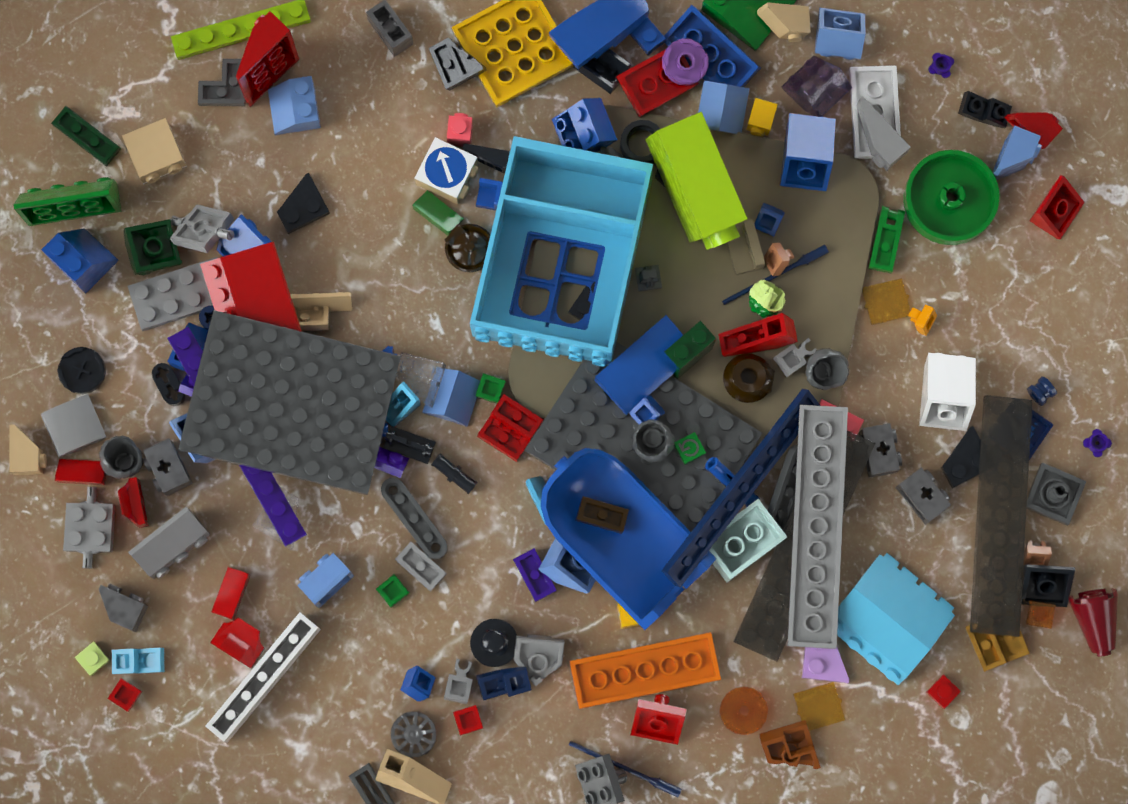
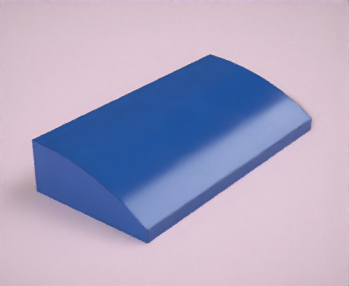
M691 5L664 35L667 46L682 38L692 39L701 44L709 58L708 69L702 77L705 81L744 87L761 69L753 59L694 5ZM684 56L685 59L687 60L689 66H691V61H690V59H689L688 57Z
M665 315L596 375L594 381L625 415L629 414L642 399L653 393L675 373L677 366L664 351L681 338L683 334Z

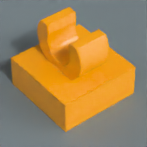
M925 304L922 312L912 308L908 317H911L910 321L915 323L918 333L927 336L937 318V314L933 307Z

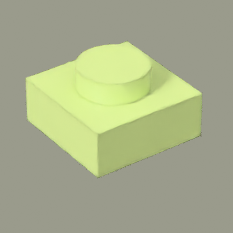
M92 642L75 657L90 676L94 675L110 661L95 642Z

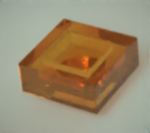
M1030 600L1026 624L1052 629L1056 605Z

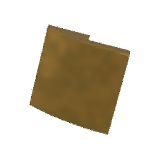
M1012 608L966 626L984 672L1030 654Z

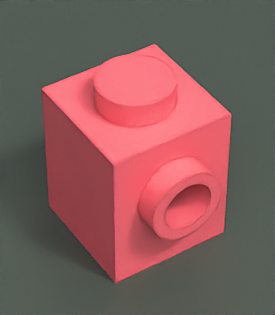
M456 113L454 116L449 115L447 143L463 147L465 143L471 144L472 117H468L464 113Z

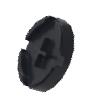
M87 347L72 348L62 356V360L58 365L57 372L60 382L66 389L76 394L92 393L100 387L105 379V362L97 352Z

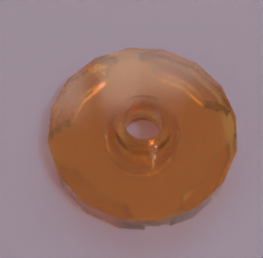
M738 687L724 696L719 712L721 720L728 730L734 734L748 735L762 728L767 720L768 708L766 700L761 693L753 688ZM742 706L748 708L747 715H742L740 713V708Z

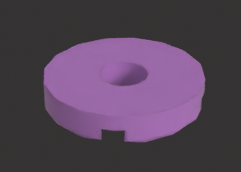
M682 38L666 48L662 57V67L665 75L672 82L689 86L697 83L706 74L709 58L700 43L692 39ZM682 56L690 59L691 66L689 68H685L680 64Z

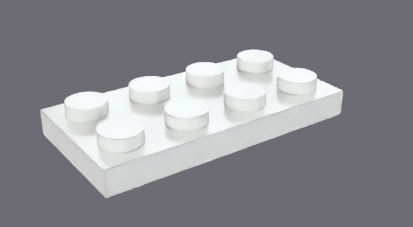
M897 66L850 67L849 69L855 159H872L873 157L870 153L856 107L862 96L901 136Z

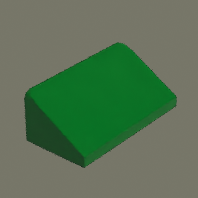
M428 190L412 205L416 212L447 236L457 224H461L464 220L463 217Z

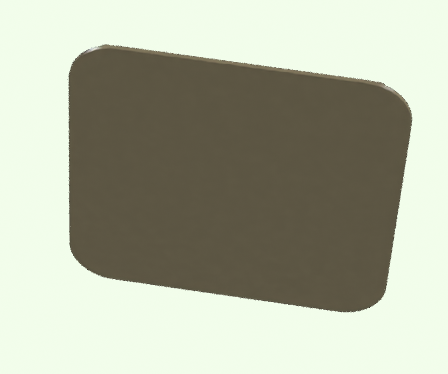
M604 105L617 137V141L608 147L615 149L616 152L621 154V134L631 122L649 120L662 129L681 121L650 113L638 117L635 110ZM709 129L747 216V220L753 219L755 223L763 203H767L785 212L774 237L756 229L763 257L772 243H781L784 250L790 249L794 255V259H790L789 265L797 262L803 254L805 255L824 244L826 245L829 253L810 262L809 265L797 266L769 282L781 288L785 293V304L782 311L777 314L784 313L794 320L798 342L793 344H795L797 349H799V345L809 338L811 341L805 345L807 351H812L815 348L817 350L831 348L841 352L848 360L879 206L878 187L871 172L855 158L834 152L827 191L780 186L784 141L741 132L734 134ZM645 130L634 132L629 138L628 145L630 150L638 156L650 155L651 152L645 139L652 134ZM654 163L652 183L617 342L629 348L665 315L668 316L683 335L701 320L716 337L715 344L708 354L677 380L762 432V435L744 461L746 462L802 388L809 390L818 403L823 399L839 407L843 385L829 390L813 388L807 381L805 373L810 356L804 357L807 361L804 366L786 377L773 358L792 345L790 344L778 349L747 353L760 356L775 371L771 393H768L757 402L745 403L734 399L727 392L723 382L724 370L730 360L738 355L722 356L718 334L765 318L751 311L749 306L750 292L725 305L722 301L772 274L765 264L763 269L736 275L727 243L706 250L702 239L689 243L667 189L655 179L658 168ZM744 221L735 224L736 227L742 226ZM537 239L529 276L546 280L553 279L560 251L558 243ZM578 247L570 248L566 271L588 277L593 276L598 253ZM659 265L662 288L639 292L635 268ZM569 282L562 284L557 303V315L563 322L574 324L580 321L569 314L568 311L585 288L584 285ZM526 286L521 310L529 316L541 314L547 307L550 292L546 289ZM513 345L508 369L509 385L512 394L520 405L545 420L582 362L572 361L568 358L569 356L564 355L552 357L546 355L545 351L540 350L528 352L523 350L521 346ZM798 435L774 465L773 469L782 470L788 450L792 446L798 445Z

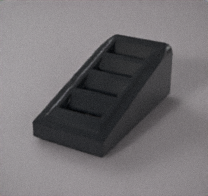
M463 144V150L476 156L478 162L505 173L510 154L509 151Z

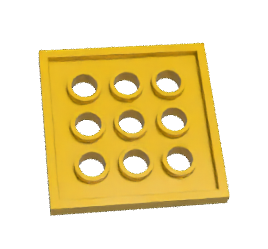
M501 0L451 27L461 47L486 67L487 71L479 74L478 77L496 108L574 66L549 36V32L557 26L542 0ZM527 11L530 14L529 19L525 21L519 20L517 18L518 12ZM505 21L510 27L507 31L502 32L497 29V24ZM532 30H537L541 33V37L538 40H531L528 37V33ZM481 32H485L490 36L486 42H479L476 37ZM511 41H518L521 47L517 51H511L508 48V44ZM544 49L550 50L553 54L548 60H544L539 56V53ZM495 51L501 55V58L497 62H492L488 59V54ZM523 60L530 61L532 63L531 69L527 71L522 70L519 67L520 62ZM502 71H508L512 74V78L509 81H502L499 78V74Z

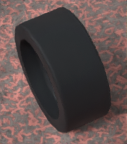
M649 120L631 122L621 134L620 149L622 155L626 159L654 164L655 161L652 154L638 156L630 150L628 143L630 136L636 131L645 130L653 134L660 130V128Z

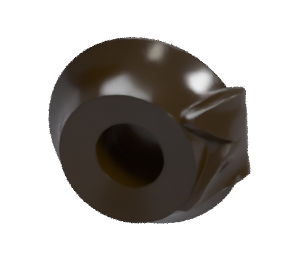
M457 224L444 239L446 242V257L451 265L463 272H476L483 269L490 239L489 232L475 224Z
M741 354L730 360L725 367L723 374L724 386L727 392L740 402H757L772 392L775 371L760 356Z

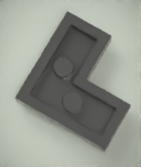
M222 59V81L198 82L199 106H246V100L236 79L242 59Z

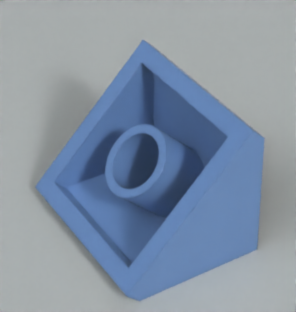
M704 81L698 113L702 111L708 128L734 134L742 133L750 89Z
M437 368L423 413L468 427L477 400L475 395L480 380L459 370Z

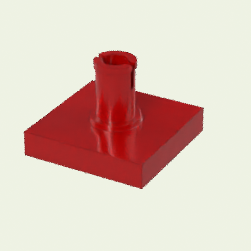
M664 694L656 695L654 702L638 699L630 735L678 745L686 709L668 705L670 698Z

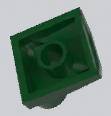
M171 219L124 228L125 246L135 275L144 276L152 271L182 265L177 245H174L170 239L173 235Z

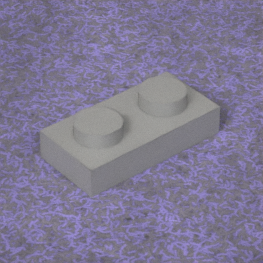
M412 542L395 558L403 568L430 592L447 575L445 571Z

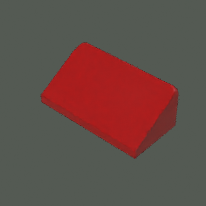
M59 459L55 481L58 483L105 485L106 473L102 470L100 461Z
M228 567L211 612L234 620L251 575Z

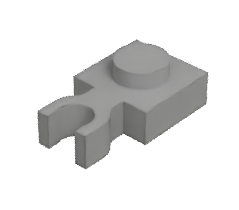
M809 338L799 345V349H797L795 344H792L773 358L786 377L807 363L804 357L811 356L817 350L816 348L812 351L806 350L805 345L811 341Z
M456 659V675L449 674L444 700L467 704L473 679L466 678V675L470 672L472 662H468L467 668L462 670L459 668L460 659Z

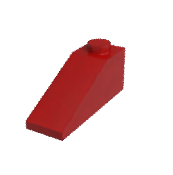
M784 313L718 334L722 356L724 357L778 349L798 342L794 320Z

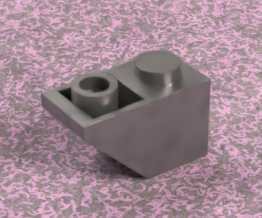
M110 583L108 587L100 585L99 592L109 620L136 632L148 608L147 605L142 603L144 599L132 593L129 597L120 594L122 589Z

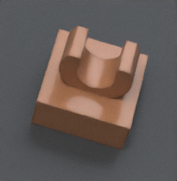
M772 243L764 255L765 264L772 276H780L784 269L789 266L790 259H794L791 250H784L781 243Z
M1029 540L1023 557V566L1026 564L1048 566L1052 555L1051 547H1047L1044 541H1041L1040 546H1033L1032 540Z

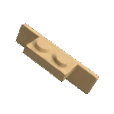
M350 292L290 294L301 331L329 330V312L352 311Z

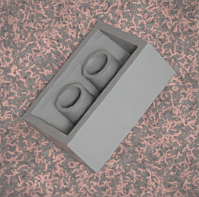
M185 507L128 553L149 577L160 579L170 571L168 567L175 562L179 564L189 556L187 552L194 547L198 549L208 541L207 537L210 533L189 508Z

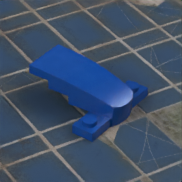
M597 0L549 32L551 39L577 69H580L592 58L595 57L597 59L610 47L613 46L615 48L629 34L647 55L666 42V38L648 18L649 8L646 0Z

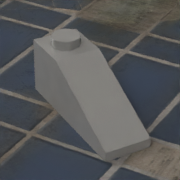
M862 96L856 107L870 153L873 156L872 159L879 168L883 167L888 171L908 153L910 146Z

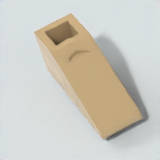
M389 749L386 750L375 779L436 804H445L452 783L410 757Z

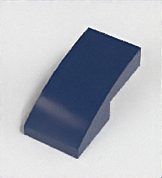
M526 667L507 668L476 675L483 701L503 694L511 697L532 690Z

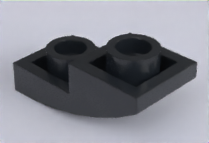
M967 91L963 94L958 114L981 123L1006 128L1008 121L1004 117L1010 114L1012 106L997 99H986Z

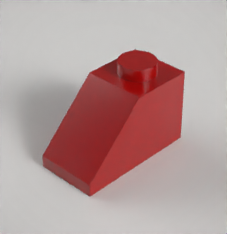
M1048 112L1012 113L1004 117L1013 127L1017 126L1040 135L1038 144L1042 145L1041 149H1045L1063 129L1058 124V119Z

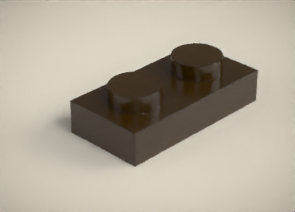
M583 496L575 521L622 534L629 509Z

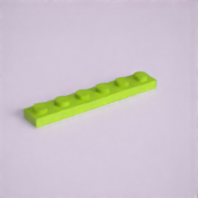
M295 0L173 35L171 40L178 60L247 41L249 40L252 28L255 26V21L261 15H266L269 11L288 29L310 23L311 20L305 0Z

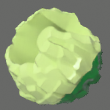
M760 280L750 288L749 306L751 311L757 313L762 318L777 315L778 312L782 311L786 300L784 297L785 293L781 288L766 280Z

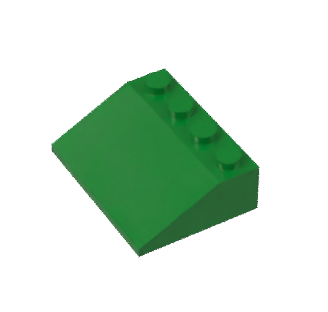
M704 0L701 11L756 51L772 32L768 25L757 15V10L766 3L794 5L797 0Z
M109 177L99 178L97 182L92 183L78 181L74 185L66 187L61 184L53 185L50 189L41 190L40 188L28 189L27 193H20L13 204L14 210L28 226L122 212L118 184Z

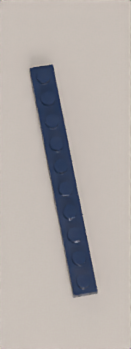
M802 388L661 570L674 586L681 587L797 437L800 405L821 406L809 390Z

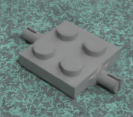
M196 205L185 217L172 216L170 218L171 225L178 226L177 230L170 237L174 245L208 253L219 238L232 240L234 237V232L227 230L234 220L229 212Z
M87 487V501L66 503L63 551L83 554L82 568L93 569L94 554L113 552L116 505L97 502V487Z

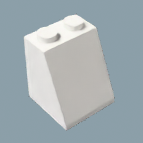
M928 353L924 365L919 426L967 431L976 405V358L963 355L954 356L942 353Z

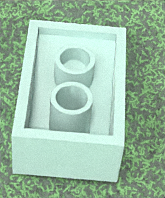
M757 499L734 517L709 551L717 558L713 565L726 583H728L781 543L787 536L760 500Z

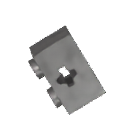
M383 0L366 12L369 23L394 57L413 45L412 35L386 0Z
M890 423L862 428L859 433L868 477L897 473L900 470L899 466H902V458L900 452H896L895 443H897L896 430L891 429ZM880 445L882 449H887V451L884 453V456L882 455V452H877V449L880 447Z
M170 438L143 450L146 456L143 458V462L148 471H153L156 477L153 479V483L158 492L162 491L166 496H169L193 484ZM165 463L170 466L168 467V473L161 471L164 469L163 464Z
M921 467L901 482L896 489L926 525L951 506V504L949 503L950 497L942 488L939 490L934 484L935 478L928 470L924 471ZM926 491L930 493L928 495V498L926 497L923 499L920 496L923 492Z

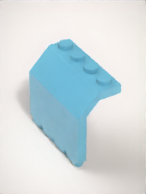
M886 553L884 556L879 554L838 606L837 636L846 642L851 649L862 655L869 664L885 674L889 680L899 685L929 652L955 616L952 613L955 607L942 597L937 601L935 599L937 593L923 581L920 585H917L916 582L919 578L904 566L899 570L897 567L900 563Z

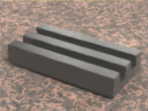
M370 763L348 776L365 804L372 803L356 779L359 775L377 804H383L364 773L368 770L387 800V804H395L384 785L375 780L377 774Z

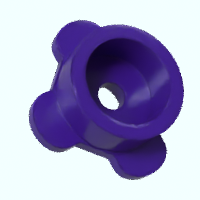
M934 53L932 65L928 68L929 73L939 74L943 78H948L951 75L950 68L954 64V59L945 54Z
M1100 429L1093 430L1092 435L1083 440V446L1089 448L1093 452L1094 457H1101L1103 451L1112 445L1111 440Z

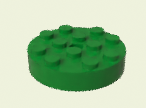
M960 150L939 151L920 161L910 174L903 193L904 209L911 225L923 237L943 245L967 243L981 235L994 219L1000 198L998 183L991 169L978 157ZM946 194H954L957 200L946 203L948 200Z

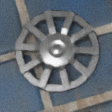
M407 712L398 717L391 729V740L395 749L402 755L420 757L428 753L434 746L436 728L432 720L425 714ZM408 716H414L413 725H410L407 719ZM418 716L425 719L419 726L417 725ZM404 719L407 728L399 726L398 723ZM428 722L431 729L423 731L422 728ZM395 729L403 731L404 734L395 736ZM432 733V740L424 738L423 735ZM405 738V741L398 746L396 739ZM421 740L429 744L425 750H423L420 744ZM407 743H410L409 753L402 750ZM414 744H417L420 750L419 753H413Z

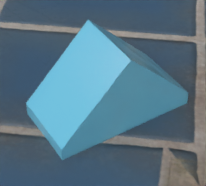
M402 382L391 395L386 421L393 427L398 425L421 405L419 398L405 382Z

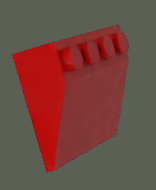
M271 11L266 15H261L255 21V26L252 28L236 74V79L249 107L299 60L291 31Z
M274 241L200 264L215 311L301 331Z

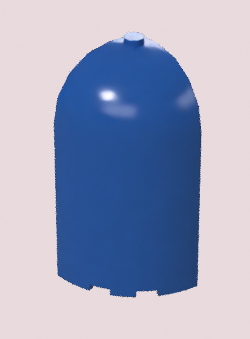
M590 448L577 451L568 459L564 456L554 465L557 470L550 476L542 489L541 510L545 524L558 542L646 630L717 558L708 551L681 587L674 586L661 570L691 532L628 467L614 456L599 449ZM584 496L629 509L623 533L619 534L575 521L581 498Z

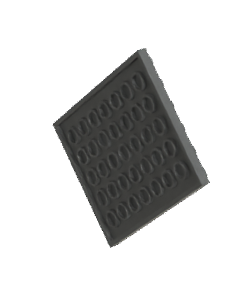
M213 310L178 450L368 495L401 356Z
M616 342L612 362L627 349L618 342ZM583 360L531 439L525 452L555 471L557 469L554 465L562 457L565 456L568 459L575 452L584 448L599 449L606 452L628 467L683 525L692 532L726 488L711 472L706 470V462L712 457L718 458L726 468L736 475L762 435V432L671 376L650 394L665 411V414L658 421L663 422V424L669 427L675 437V442L695 432L706 454L684 465L676 448L673 447V451L663 461L649 463L646 460H641L633 449V434L639 424L630 414L625 415L594 381L595 376L605 369L608 364L601 367L592 364V361Z

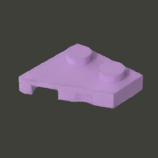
M805 647L802 678L849 683V677L838 648Z

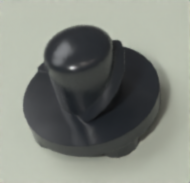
M488 619L481 622L474 629L470 639V647L474 657L481 664L488 667H500L509 663L514 658L516 631L509 623L501 619Z

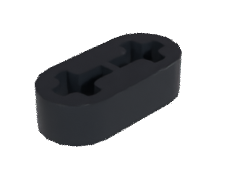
M159 363L154 366L152 378L163 399L171 406L182 404L185 400V394L181 392L177 395V400L168 399L171 395L168 387L172 386L176 392L179 391L180 382L173 369L166 363ZM163 369L165 372L169 370V373L166 374L169 382L165 383L161 377L157 378L160 375L159 370Z

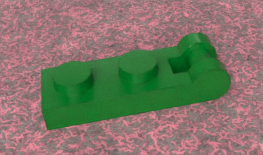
M881 207L868 269L890 274L893 272L905 211L899 209L898 211L889 210V207ZM887 219L895 220V225L886 224Z

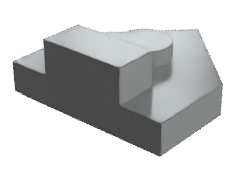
M527 634V636H516L514 661L519 667L527 668L529 679L535 687L550 673L562 666L565 641L552 639L551 636Z

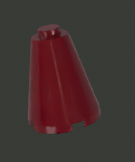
M1111 588L1112 593H1106V589H1095L1078 593L1079 598L1076 599L1073 598V595L1069 596V603L1090 651L1096 653L1098 657L1111 655V651L1116 646L1118 593L1117 589Z

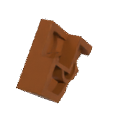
M806 720L759 734L769 764L779 765L786 763L794 767L802 764L813 766V769L821 768Z

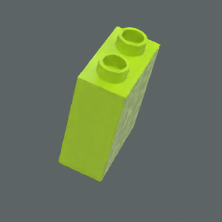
M702 111L657 130L646 138V143L689 243L702 239L706 250L740 237L735 224L747 220V216Z

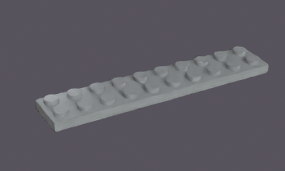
M800 405L788 646L837 648L848 407Z

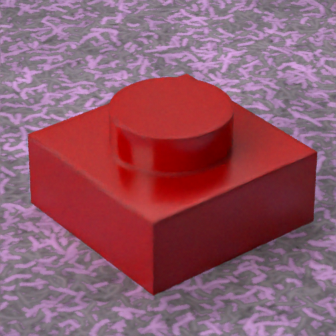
M944 674L926 691L942 709H945L961 692Z
M121 678L107 699L130 712L143 691Z
M476 705L453 712L460 736L483 729Z

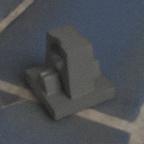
M659 265L635 268L639 292L662 288Z

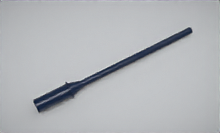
M824 244L805 255L803 254L797 262L787 266L782 274L797 266L809 265L810 262L829 253L826 245ZM770 275L763 280L771 281L778 276ZM753 285L722 301L725 305L748 293Z
M572 741L569 743V746L595 758L603 756ZM612 760L613 766L622 768L626 772L648 781L655 789L658 788L677 798L679 797L681 788L661 780L660 777H649Z

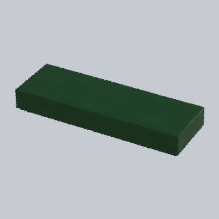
M67 106L63 108L51 123L56 129L106 167L121 150L117 144Z

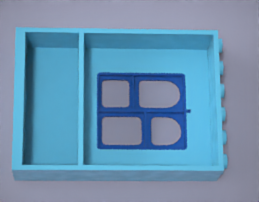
M514 136L470 320L472 337H475L477 341L488 343L489 340L496 341L504 347L521 346L523 350L528 352H536V350L545 351L546 355L552 357H559V355L569 356L570 360L582 362L583 359L589 360L596 366L604 367L606 364L609 365L614 356L652 183L653 164ZM535 239L554 242L560 245L554 277L551 280L525 274L531 244ZM578 247L598 253L593 276L588 277L566 271L570 248ZM564 282L584 285L590 288L588 301L591 305L589 313L585 314L579 322L574 324L563 322L557 315V303L561 286ZM595 282L594 291L592 293L591 285ZM523 286L542 288L550 292L547 307L541 314L529 316L520 309L518 305L519 296Z

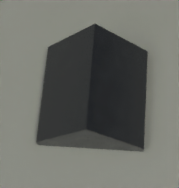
M1030 564L1020 567L1019 604L1067 607L1075 567Z

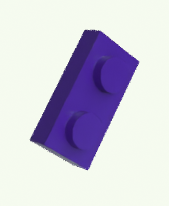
M535 548L513 559L535 602L557 591L552 580L539 570L542 562Z

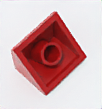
M1060 175L1029 221L1060 240L1085 202L1065 176Z

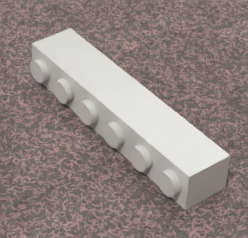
M299 612L205 727L223 742L228 743L321 629Z

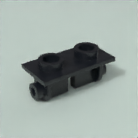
M391 426L390 431L387 432L383 448L428 464L436 442Z

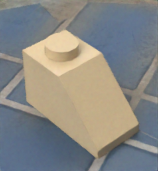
M766 3L757 10V15L779 38L788 39L789 42H799L811 33L809 6Z
M14 424L10 425L9 472L13 475L43 474V468L47 466L46 454H43V450L19 427Z

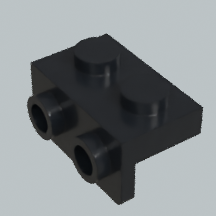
M608 49L597 59L595 57L592 58L580 69H577L575 66L573 68L611 94L620 85L616 77L630 69L631 64L611 49Z

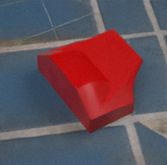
M137 477L129 478L127 483L118 490L122 515L139 528L148 527L149 523L141 481Z
M239 617L229 623L224 622L210 642L251 669L265 649L260 642V631Z

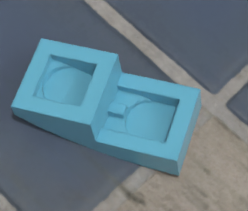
M164 648L112 650V674L165 672Z

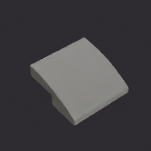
M88 394L41 413L58 457L77 452L82 447L105 440L106 438Z

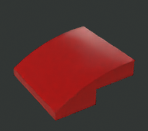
M503 394L491 412L490 417L477 434V437L517 462L544 419Z

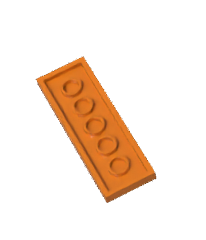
M711 632L569 661L579 709L721 680Z

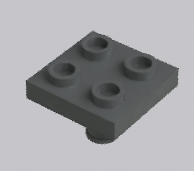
M1041 463L1023 507L1068 526L1086 481Z
M610 753L575 765L586 804H617L625 801L620 784L626 783L627 775L618 777L626 772L622 768L614 769Z

